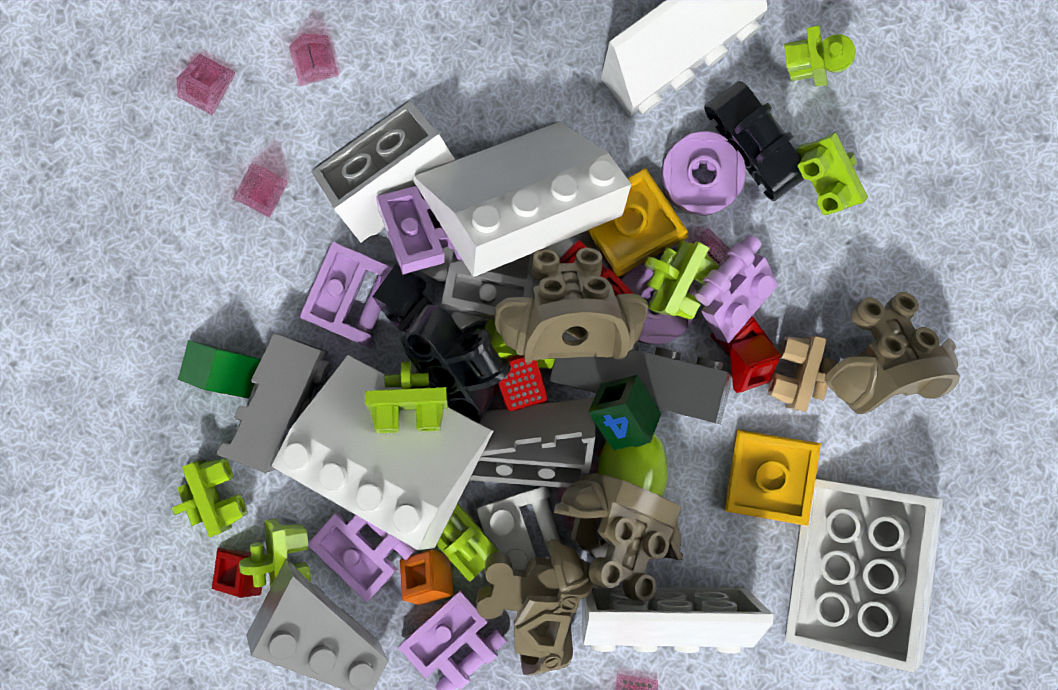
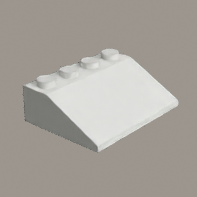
M666 0L609 42L601 79L629 117L637 111L645 115L662 102L663 99L660 95L671 86L675 91H678L687 85L696 76L693 70L705 62L710 67L722 59L729 52L726 46L738 38L743 43L761 29L759 22L767 11V0Z
M561 122L414 176V183L473 277L621 217L631 187V183L608 152Z
M347 355L293 424L271 467L417 550L435 548L493 430L448 407L443 409L441 431H417L416 410H400V432L376 433L371 412L365 405V391L401 389V387L385 388L384 375L386 374Z
M816 479L809 525L800 526L785 642L914 673L922 665L943 498Z
M594 586L590 595L582 599L583 645H591L592 650L600 652L616 650V645L632 646V649L638 652H655L658 650V646H674V650L678 652L694 653L699 651L700 646L716 647V650L722 653L741 652V647H754L773 624V613L747 588L656 587V592L652 599L636 601L625 596L621 586L614 588Z

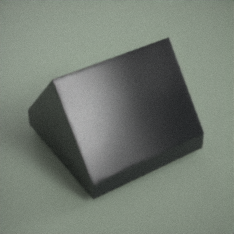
M395 264L372 297L383 313L404 317L409 313L427 287V282L412 272L402 274L400 266Z

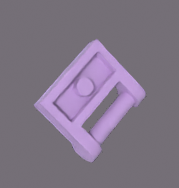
M332 241L299 317L359 344L370 347L374 338L371 332L381 312L372 296L393 267ZM369 271L378 275V278L355 328L345 324Z

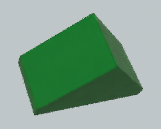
M188 340L178 380L206 391L249 399L255 384L251 380L261 359Z

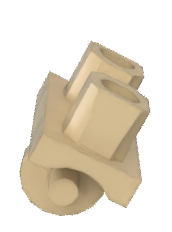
M818 336L805 338L784 337L779 350L781 354L780 359L797 363L794 378H790L780 374H773L767 395L786 403L785 408L807 412L811 395L812 398L824 401L828 388L825 376L835 364L834 360L822 359L827 339Z

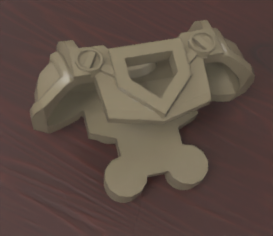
M583 248L577 252L574 263L560 264V257L555 251L550 249L536 251L532 260L531 274L541 282L538 286L533 287V298H506L496 305L494 315L495 326L505 344L514 349L518 355H524L526 363H531L532 360L547 358L594 357V355L596 357H613L615 359L626 357L628 352L632 350L633 344L641 336L644 322L647 318V301L638 294L614 295L609 281L600 277L602 254L596 249ZM564 332H567L579 340L568 341L562 335Z
M899 292L896 296L892 297L886 303L885 308L877 299L867 297L852 309V321L859 328L870 330L875 341L865 351L854 357H847L836 364L825 376V381L837 397L842 399L857 414L869 413L892 396L904 394L905 396L919 394L924 398H940L949 394L959 382L960 374L957 371L959 365L954 352L956 349L955 342L948 338L939 346V338L933 330L927 327L914 328L910 319L918 310L919 304L916 298L907 292Z
M591 473L584 475L580 480L576 481L574 486L567 488L561 502L555 506L554 513L576 517L571 540L592 557L597 558L593 560L589 567L590 580L596 586L614 588L622 582L624 594L629 599L648 601L653 598L656 592L655 579L645 573L648 560L662 558L682 560L683 553L680 552L682 533L678 527L681 506L639 486L614 477ZM599 517H603L598 533L603 537L601 541H599L594 528L596 519Z
M551 539L547 542L551 559L535 557L527 563L525 570L513 569L509 556L503 552L490 554L485 560V576L493 586L483 587L477 593V613L483 618L494 619L500 616L504 610L517 611V616L514 619V649L516 653L520 654L521 670L523 675L527 676L566 668L571 663L573 657L571 617L573 613H576L579 601L589 596L595 585L589 577V567L591 564L580 559L575 549L561 545L557 539Z

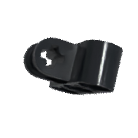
M737 81L704 105V110L710 121L714 119L718 125L715 128L720 135L728 139L727 142L736 151L740 152L744 159L746 170L757 185L762 184L766 190L763 193L766 197L776 201L805 180L797 167L802 158L789 142L794 136L791 132L785 133L770 113L771 105L769 103L762 105L745 83Z
M425 305L422 307L400 337L401 348L418 372L429 373V387H446L448 407L477 423L481 422L499 392L497 383L503 380L511 369L509 361L504 357H500L490 343L492 338L487 330L482 329L463 334L449 313L439 306Z

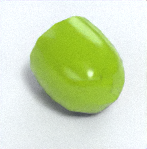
M655 433L651 443L640 447L613 450L607 440L605 441L604 446L597 453L600 456L597 474L614 477L639 486L661 497L664 496L668 481V459L664 443Z

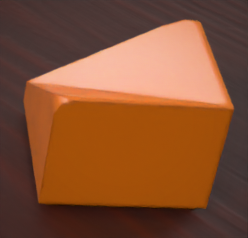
M431 549L410 556L407 560H400L402 601L424 605L454 596L451 561L444 553Z

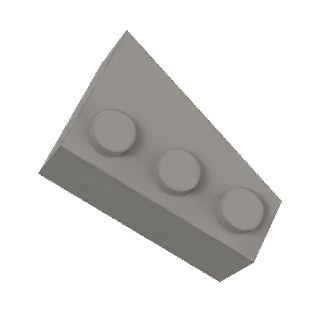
M273 333L251 381L255 384L246 407L239 405L234 418L240 421L236 434L230 445L221 443L216 455L263 473L276 470L271 466L289 430L311 403L312 399L310 398L315 385H322L328 374L330 362L325 360L328 351L282 334Z
M595 397L532 405L515 411H508L507 409L487 411L479 424L493 430V433L469 480L561 488L574 486L576 481L580 480L584 475L590 474L595 442V422L588 411Z
M287 559L246 634L251 656L343 690H374L389 661L379 641L343 608L340 609L316 584L313 585Z

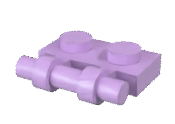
M417 186L376 196L377 207L402 274L444 263V251L442 248L445 247L453 249L457 259L462 260L442 227L434 229L430 218L435 217L426 200L422 199Z
M748 235L741 244L736 243L726 254L727 260L718 270H711L703 279L704 286L696 293L697 300L705 305L701 312L716 339L729 343L778 287V283L766 258L755 254L762 244L753 235Z
M335 513L308 543V547L366 602L370 601L398 570L387 559L388 555L395 550L407 560L416 550L357 515L348 522L340 513ZM367 524L384 539L377 548L360 533Z
M460 588L454 596H451L399 644L398 649L425 679L437 668L443 672L445 676L435 685L437 690H455L456 688L461 690L471 681L469 676L484 662L490 664L498 656L497 651L508 640L499 629H496L487 638L478 632L488 623V619L481 617L477 613V605ZM467 642L473 651L458 664L450 656Z

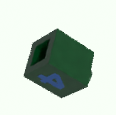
M638 375L602 383L588 411L613 450L640 447L651 443L662 414Z

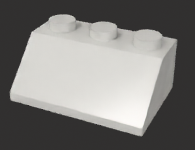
M409 101L311 172L335 211L357 239L363 242L368 237L381 232L385 227L377 207L376 196L416 186L414 183L415 175L453 162L455 158L438 132L413 103Z

